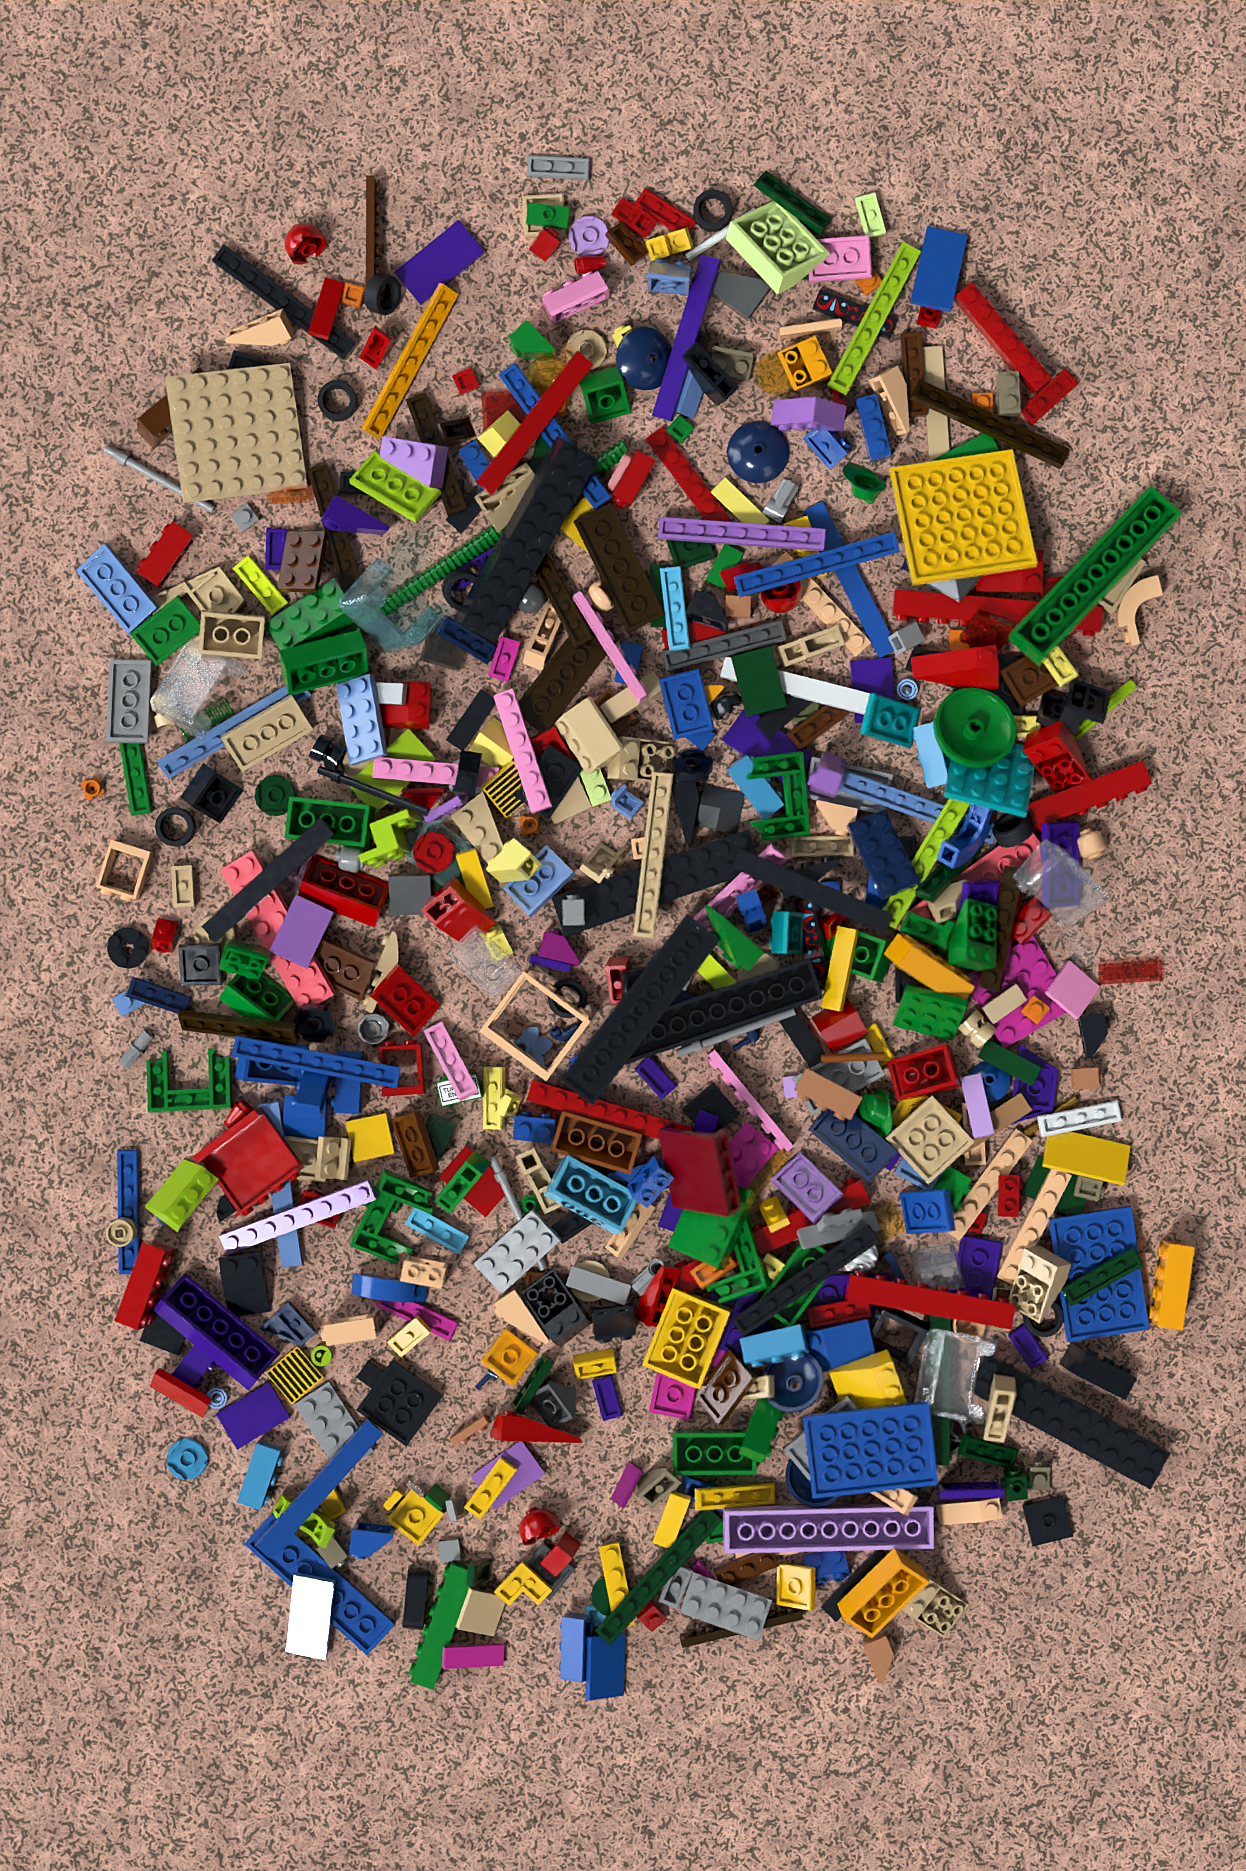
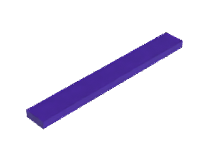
M700 255L652 416L671 422L674 420L689 370L682 355L694 342L698 341L722 262L720 259Z

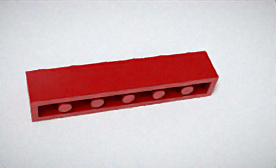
M972 282L955 296L954 302L1012 371H1019L1020 381L1032 395L1049 383L1052 379L1049 373Z
M1140 761L1029 803L1027 814L1034 828L1038 827L1040 831L1042 830V823H1050L1055 820L1057 822L1070 820L1069 815L1077 813V816L1089 812L1088 808L1095 805L1097 809L1109 805L1108 800L1116 798V801L1128 798L1127 793L1135 791L1136 794L1148 790L1147 786L1152 784L1144 761Z

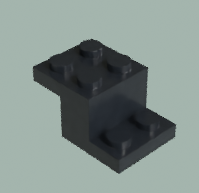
M1073 679L1069 682L1064 695L1052 691H1047L1041 695L1036 722L1049 726L1063 721L1073 735L1076 734L1083 718L1104 724L1111 691Z

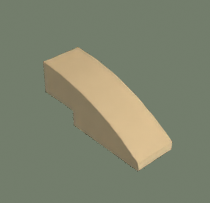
M837 625L779 646L777 652L783 668L844 646L845 643Z
M655 672L639 680V682L642 681L648 690L646 700L639 704L627 687L598 707L609 725L642 707L644 703L662 693L659 678Z

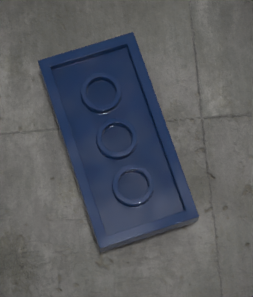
M885 809L847 824L849 834L881 900L920 884V880Z
M827 1108L808 1130L869 1183H872L898 1151L856 1115H853L851 1120L846 1118L843 1121L833 1116L835 1112Z

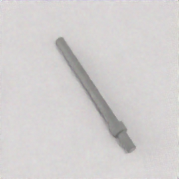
M109 445L105 446L103 452L117 459L118 463L123 466L128 465L182 496L180 485L130 458V455L126 452H120ZM208 501L193 502L210 513L216 507Z
M793 1008L701 1041L691 1042L687 1046L676 1049L678 1057L692 1052H701L703 1048L792 1017L796 1013Z
M492 1156L489 1158V1161L495 1172L494 1177L500 1183L516 1220L519 1222L524 1215L507 1180L508 1175L505 1169H502L497 1156ZM543 1257L536 1262L540 1271L547 1268Z

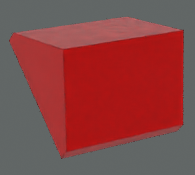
M845 998L843 1012L826 1009L811 1018L832 1054L868 1034L862 1020L848 998Z

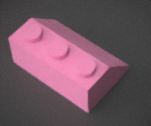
M590 271L584 274L581 280L576 282L571 280L563 285L564 288L558 291L553 289L546 292L542 302L552 323L555 324L608 299L609 290L598 271L595 273Z

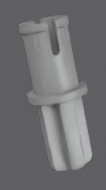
M143 1030L135 1042L129 1044L131 1047L119 1060L120 1064L125 1068H129L140 1054H144L142 1051L154 1037L146 1030Z

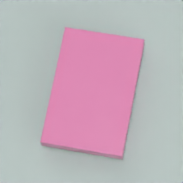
M870 235L817 239L830 255L809 273V283L872 278Z

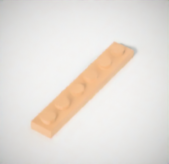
M785 552L771 566L792 561L794 559L787 552ZM812 578L800 580L801 599L828 628L839 626L846 648L856 657L871 642Z
M1017 1129L1012 1132L963 1199L958 1212L953 1213L956 1230L947 1232L958 1241L961 1240L997 1191L998 1176L1010 1173L1032 1143L1030 1138Z
M1050 1168L996 1277L1013 1285L1024 1249L1037 1245L1048 1223V1219L1052 1216L1072 1176L1071 1174Z

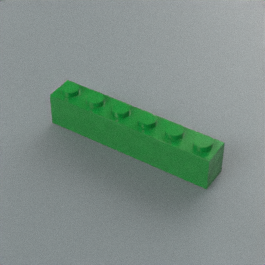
M452 1561L451 1565L446 1564L442 1575L446 1577L444 1585L439 1584L436 1596L439 1597L437 1605L432 1604L429 1616H432L431 1623L425 1624L422 1633L423 1636H426L424 1643L418 1644L415 1655L419 1656L417 1663L412 1662L408 1673L412 1675L410 1680L412 1683L434 1690L442 1667L443 1646H449L470 1587L466 1586L468 1565Z

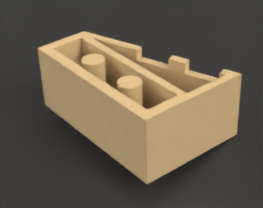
M527 463L511 472L493 495L484 490L474 497L498 533L508 524L535 476Z
M482 791L453 814L451 818L484 860L489 863L493 857H497L502 851L504 844L485 792Z

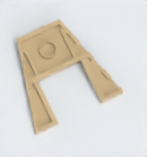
M217 567L153 596L152 598L159 605V608L152 615L178 595L183 598L186 594H189L201 611L212 610L236 613L246 600L223 569ZM200 635L180 650L192 667L204 655L198 654Z

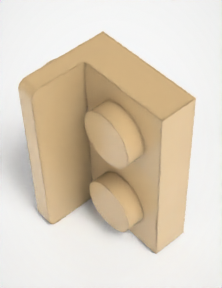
M319 1136L315 1178L348 1179L351 1139L339 1136Z

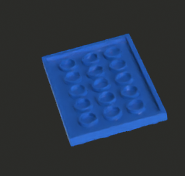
M1131 1206L1048 1219L1053 1253L1071 1263L1065 1284L1130 1247H1133L1139 1256ZM1141 1267L1072 1307L1067 1302L1062 1291L1059 1292L1067 1342L1149 1330Z
M928 1401L803 1415L813 1499L938 1485Z

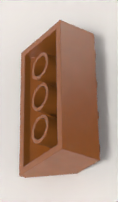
M562 1111L551 1151L631 1175L643 1134Z

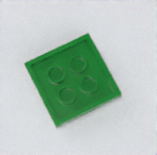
M906 985L892 1026L953 1041L966 1010L968 1000Z

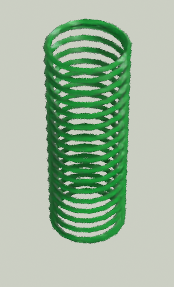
M224 698L227 706L225 705L222 699L221 701L227 709L228 713L225 711L220 701H218L221 708L224 710L225 715L221 711L217 703L215 704L222 713V716L217 711L215 705H213V707L218 713L219 718L215 714L211 706L210 709L216 716V719L212 715L209 708H207L208 712L213 718V721L208 715L207 711L204 709L211 723L208 721L203 711H201L202 715L208 722V725L206 724L200 713L198 714L204 722L205 726L200 721L198 715H196V717L202 725V728L200 727L194 716L193 719L199 726V729L196 727L192 718H190L191 722L196 728V731L192 727L190 721L187 719V722L193 729L194 734L190 730L186 721H184V723L191 732V735L186 730V727L183 723H181L182 726L179 724L181 732L188 741L190 740V737H196V734L199 735V733H202V731L204 732L205 730L210 728V726L213 727V724L216 725V723H219V721L222 722V720L227 718V716L230 717V714H235L234 710L229 706L230 703L226 698Z

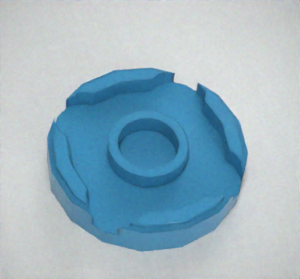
M192 1438L178 1440L170 1447L167 1453L168 1469L179 1479L197 1478L204 1472L208 1464L206 1448L201 1442Z

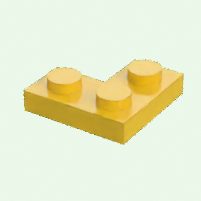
M522 1560L494 1590V1593L508 1606L522 1592L539 1605L552 1592L553 1588Z

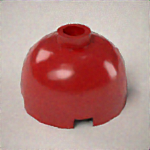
M300 223L290 228L285 237L284 246L292 262L300 265L308 263L305 259L314 253L316 257L322 254L327 246V242L317 226L310 223Z
M800 581L760 592L762 602L770 611L775 613H786L793 610L799 604L802 596Z
M537 1507L527 1510L525 1512L526 1516L521 1519L519 1524V1533L524 1545L535 1544V1540L543 1537L546 1539L556 1534L561 1528L558 1518L552 1511L547 1509L538 1510Z

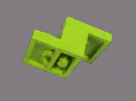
M406 809L369 824L377 848L358 855L360 862L375 868H381L386 866L390 860L398 861L406 857L405 854L410 853L411 850L403 829L410 830L417 827L416 824L422 822L420 814Z

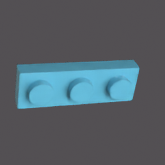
M417 1208L412 1210L405 1223L407 1226L457 1254H460L469 1238V1235L436 1216Z

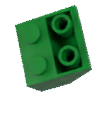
M227 938L222 951L219 969L230 974L234 973L245 976L248 979L259 980L269 958L268 949Z
M948 1166L942 1172L933 1190L949 1189L952 1211L957 1213L962 1205L960 1199L963 1194L967 1195L972 1187L970 1183L972 1179L953 1167Z

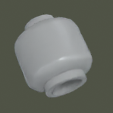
M343 845L342 849H337L335 861H339V868L354 873L364 869L365 864L360 862L358 856L364 853V849Z

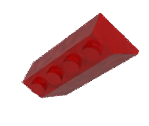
M315 855L301 881L298 896L330 911L375 928L389 895V882L360 871L354 873L342 870L337 862Z

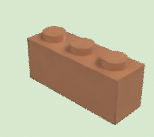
M805 1068L794 1088L798 1092L796 1096L805 1101H808L809 1098L816 1101V1107L824 1111L827 1108L835 1112L833 1116L843 1121L846 1118L851 1120L862 1100V1097L808 1068Z

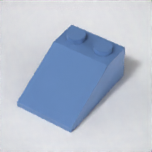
M660 259L650 262L647 274V291L689 295L692 266H688L685 262L667 264V261Z

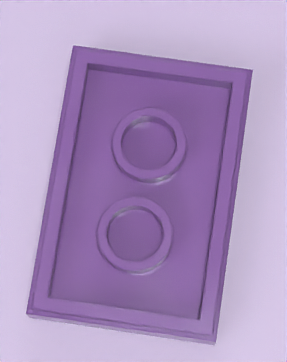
M295 895L269 952L307 969L334 912Z
M801 1151L771 1179V1182L813 1224L844 1196Z
M516 1442L471 1475L479 1487L500 1457H503L518 1468L493 1502L492 1507L495 1510L546 1473L524 1442Z

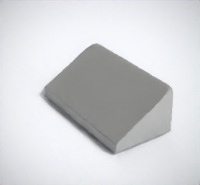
M682 1565L664 1585L659 1602L678 1609L694 1570Z

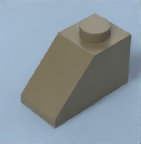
M667 1468L652 1469L638 1481L637 1496L653 1508L679 1486L682 1481Z

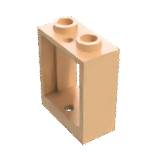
M110 840L96 885L97 888L101 889L100 893L113 896V893L121 895L120 899L132 902L133 899L139 900L154 852ZM117 850L144 859L134 893L106 884Z
M408 1255L404 1260L400 1281L442 1289L446 1281L449 1263Z
M377 1313L328 1320L323 1325V1329H321L322 1341H326L327 1346L376 1339L380 1334Z

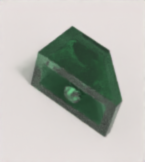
M434 1113L433 1117L428 1116L425 1126L431 1138L435 1156L438 1162H440L458 1123Z

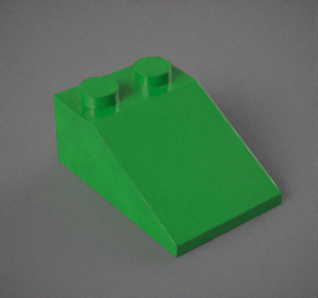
M707 904L704 908L714 935L720 939L717 944L724 951L722 956L739 970L743 967L749 972L764 952Z
M859 931L851 973L883 983L890 963V959L884 952L891 942ZM836 933L830 940L826 939L825 942L829 965Z

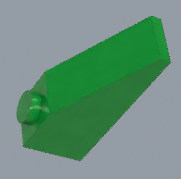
M475 1150L434 1202L450 1214L491 1163Z

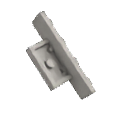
M848 1208L841 1211V1214L834 1215V1213H828L823 1215L816 1225L800 1228L797 1230L802 1249H808L844 1240L866 1224H869L873 1231L876 1232L879 1230V1225L874 1211L862 1213L861 1209L853 1210V1208Z

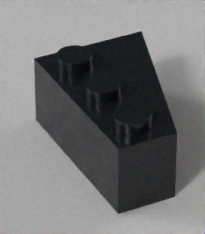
M1070 1342L1059 1364L1074 1375L1126 1400L1137 1379L1130 1374L1132 1370L1124 1365L1117 1367L1114 1365L1115 1361L1104 1356L1102 1359L1098 1357L1099 1353L1087 1348L1085 1350Z

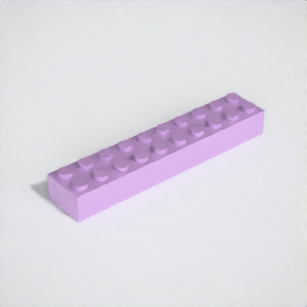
M930 1502L915 1503L908 1516L887 1503L830 1504L824 1507H809L806 1505L749 1506L723 1509V1549L725 1554L892 1550L893 1548L897 1550L934 1549L933 1506Z

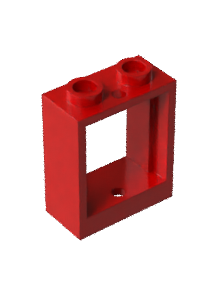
M638 450L636 451L611 495L614 505L621 509L624 507L629 508L656 460Z
M405 1040L404 1045H396V1041L384 1042V1046L379 1047V1058L382 1064H387L386 1051L416 1049L418 1085L397 1086V1088L381 1085L382 1097L425 1093L422 1043L417 1044V1040Z

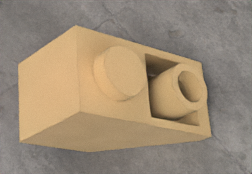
M966 879L950 884L933 903L928 902V907L937 923L958 916L962 886Z

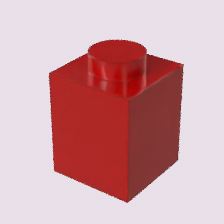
M543 227L529 246V250L546 262L560 242V238H558L559 233L551 227L548 229Z

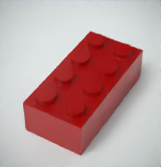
M153 1240L142 1242L114 1322L136 1330L152 1324L155 1313L152 1312L154 1305H157L162 1298L161 1288L166 1285L169 1274H167L169 1266H172L176 1259L174 1254L175 1248Z

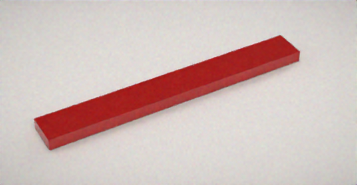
M579 351L574 353L476 480V483L490 495L495 493L594 365Z

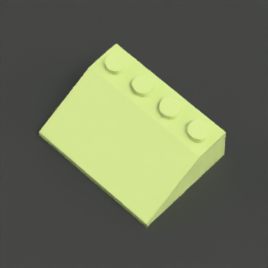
M775 201L731 221L726 240L777 294L793 287L830 255L795 216Z

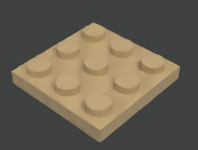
M932 1095L885 1137L927 1184L931 1183L974 1143L971 1137Z

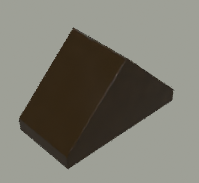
M469 417L437 424L445 447L449 448L476 437Z

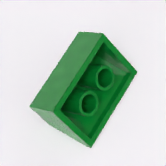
M263 972L259 980L248 979L245 976L236 974L226 985L219 997L221 1001L244 1018L281 1022L295 1004L291 994Z

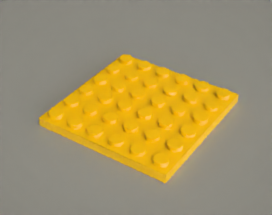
M1013 449L891 467L889 469L912 586L1037 566Z

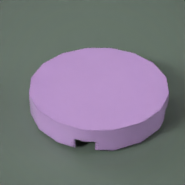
M583 216L577 219L569 230V243L572 250L578 255H601L609 244V240L605 236L608 227L595 216Z

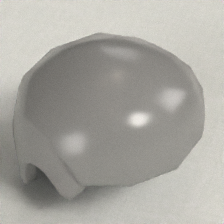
M366 1014L358 1023V1036L362 1041L371 1045L381 1043L388 1036L389 1023L380 1014Z

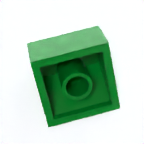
M527 320L508 337L510 350L517 358L520 356L524 360H555L557 358L556 350Z
M617 366L585 375L579 384L591 425L631 413L623 380Z

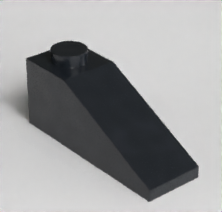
M694 342L682 355L683 360L701 390L716 406L727 401L738 389L739 386L697 342Z
M684 781L672 784V795L686 845L691 844L699 794L702 793L699 781Z

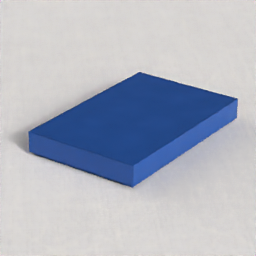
M699 669L659 679L674 740L715 730Z
M949 1189L899 1193L907 1234L951 1232L956 1230Z
M622 1632L612 1645H609L600 1635L588 1636L585 1699L591 1701L624 1696L625 1633Z

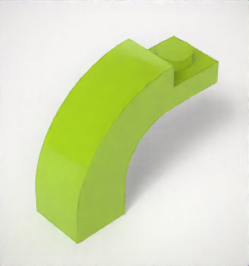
M281 1494L272 1511L274 1516L278 1519L295 1499ZM315 1509L299 1529L309 1534L318 1546L326 1548L333 1539L336 1524L326 1515Z

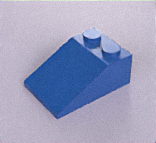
M274 1042V1043H279V1044H284V1045H289V1046H294V1047H299V1048L307 1049V1045H303V1044H297V1045H296V1044H288V1043ZM238 1058L235 1077L242 1081L297 1086L298 1079L302 1080L301 1070L242 1058Z
M869 1319L832 1324L805 1331L809 1349L808 1354L819 1363L823 1372L876 1353Z

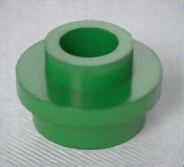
M534 1195L523 1197L520 1202L521 1211L527 1215L532 1209H528L526 1204L532 1202L534 1210L538 1213L541 1205L537 1197Z

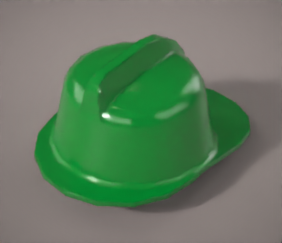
M849 463L842 469L843 475L851 483L852 494L857 499L873 504L879 492L886 489L885 482L866 467L856 463Z
M878 1090L873 1094H863L859 1109L860 1115L868 1121L869 1127L881 1138L887 1137L893 1125L889 1095L883 1090Z

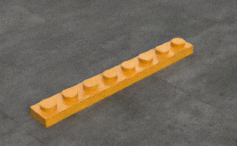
M438 284L361 430L375 439L381 440L459 295L446 285Z

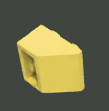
M513 838L504 844L502 851L497 857H493L490 860L486 870L500 883L529 880L543 864Z

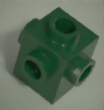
M1010 1467L1003 1470L1004 1477L1000 1478V1485L1005 1490L1007 1501L1028 1500L1027 1488H1031L1030 1476L1025 1474L1024 1468Z

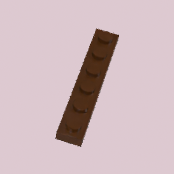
M366 175V285L372 276L380 273V267L376 265V257H380V245L376 244V236H380V224H376V216H380V203H376V195H380V182H376L374 175Z

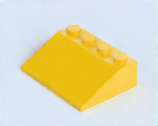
M672 1288L642 1365L700 1390L704 1385L733 1309L715 1301Z
M887 1349L828 1370L839 1401L848 1395L859 1409L907 1403Z

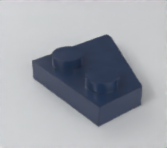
M291 1301L260 1327L262 1331L276 1334L278 1338L289 1340L300 1347L318 1332Z

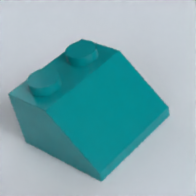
M773 911L770 921L772 927V936L769 942L771 953L802 954L804 913Z

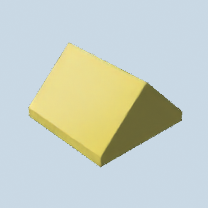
M507 410L477 439L495 457L520 423Z
M493 717L480 731L469 751L482 753L481 760L491 767L499 768L500 771L511 760L513 761L514 758L503 724Z

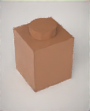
M726 595L725 601H721V609L725 613V617L731 619H750L751 596L739 598V596Z
M1098 1067L1070 1068L1073 1090L1100 1088L1099 1083H1102L1103 1078L1102 1072L1098 1071Z

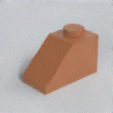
M885 1632L862 1641L879 1684L885 1680L894 1657L892 1649L896 1648L891 1636L887 1637Z

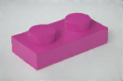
M500 636L488 674L489 677L509 682L520 642Z

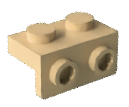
M600 842L582 864L580 870L600 884L604 877L609 879L615 870L613 866L617 868L624 859L621 855L625 849L621 847L616 853Z

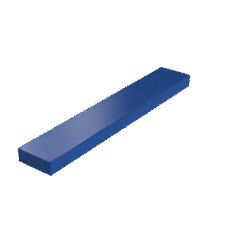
M117 1150L118 1219L123 1217L130 1218L138 1227V1234L135 1240L126 1246L118 1247L119 1274H131L140 1250L139 1150Z

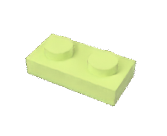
M871 193L855 198L864 235H870V239L885 235L886 230L876 194Z
M582 769L580 775L592 807L612 800L601 769L590 775Z

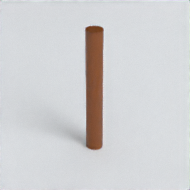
M884 1052L821 1055V1063L884 1060Z

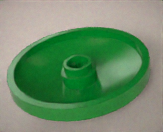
M964 688L952 692L941 702L934 715L933 731L939 747L951 760L970 768H985L997 764L1009 753L1016 738V723L1011 710L998 696L979 688Z

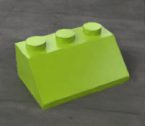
M183 1159L146 1204L145 1208L178 1233L213 1190L219 1179L203 1166Z

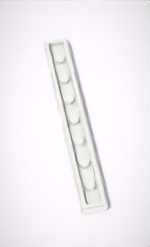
M725 657L720 678L737 682L732 660L730 657ZM778 670L785 695L865 715L870 693Z

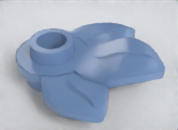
M529 1027L523 1031L521 1038L513 1043L517 1046L524 1045L526 1047L525 1052L545 1066L542 1055L551 1049L553 1043L547 1038L538 1037V1027Z

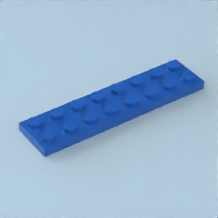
M272 1513L244 1545L291 1587H293L295 1573L336 1580L331 1623L362 1652L368 1655L394 1627L395 1622L334 1567L331 1569L322 1556L296 1532L272 1559L255 1546V1543L277 1520Z

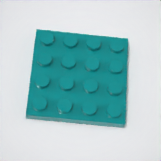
M1015 743L1005 758L990 767L970 768L950 759L943 797L1025 817L1028 810L1035 766L1024 753V746Z

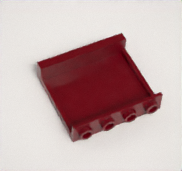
M674 1122L658 1129L665 1169L674 1178L669 1184L673 1207L729 1217L742 1209L728 1131L720 1130L714 1134L680 1130L675 1128Z

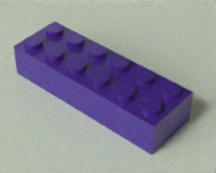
M186 1273L164 1295L153 1310L248 1391L280 1354L279 1351Z

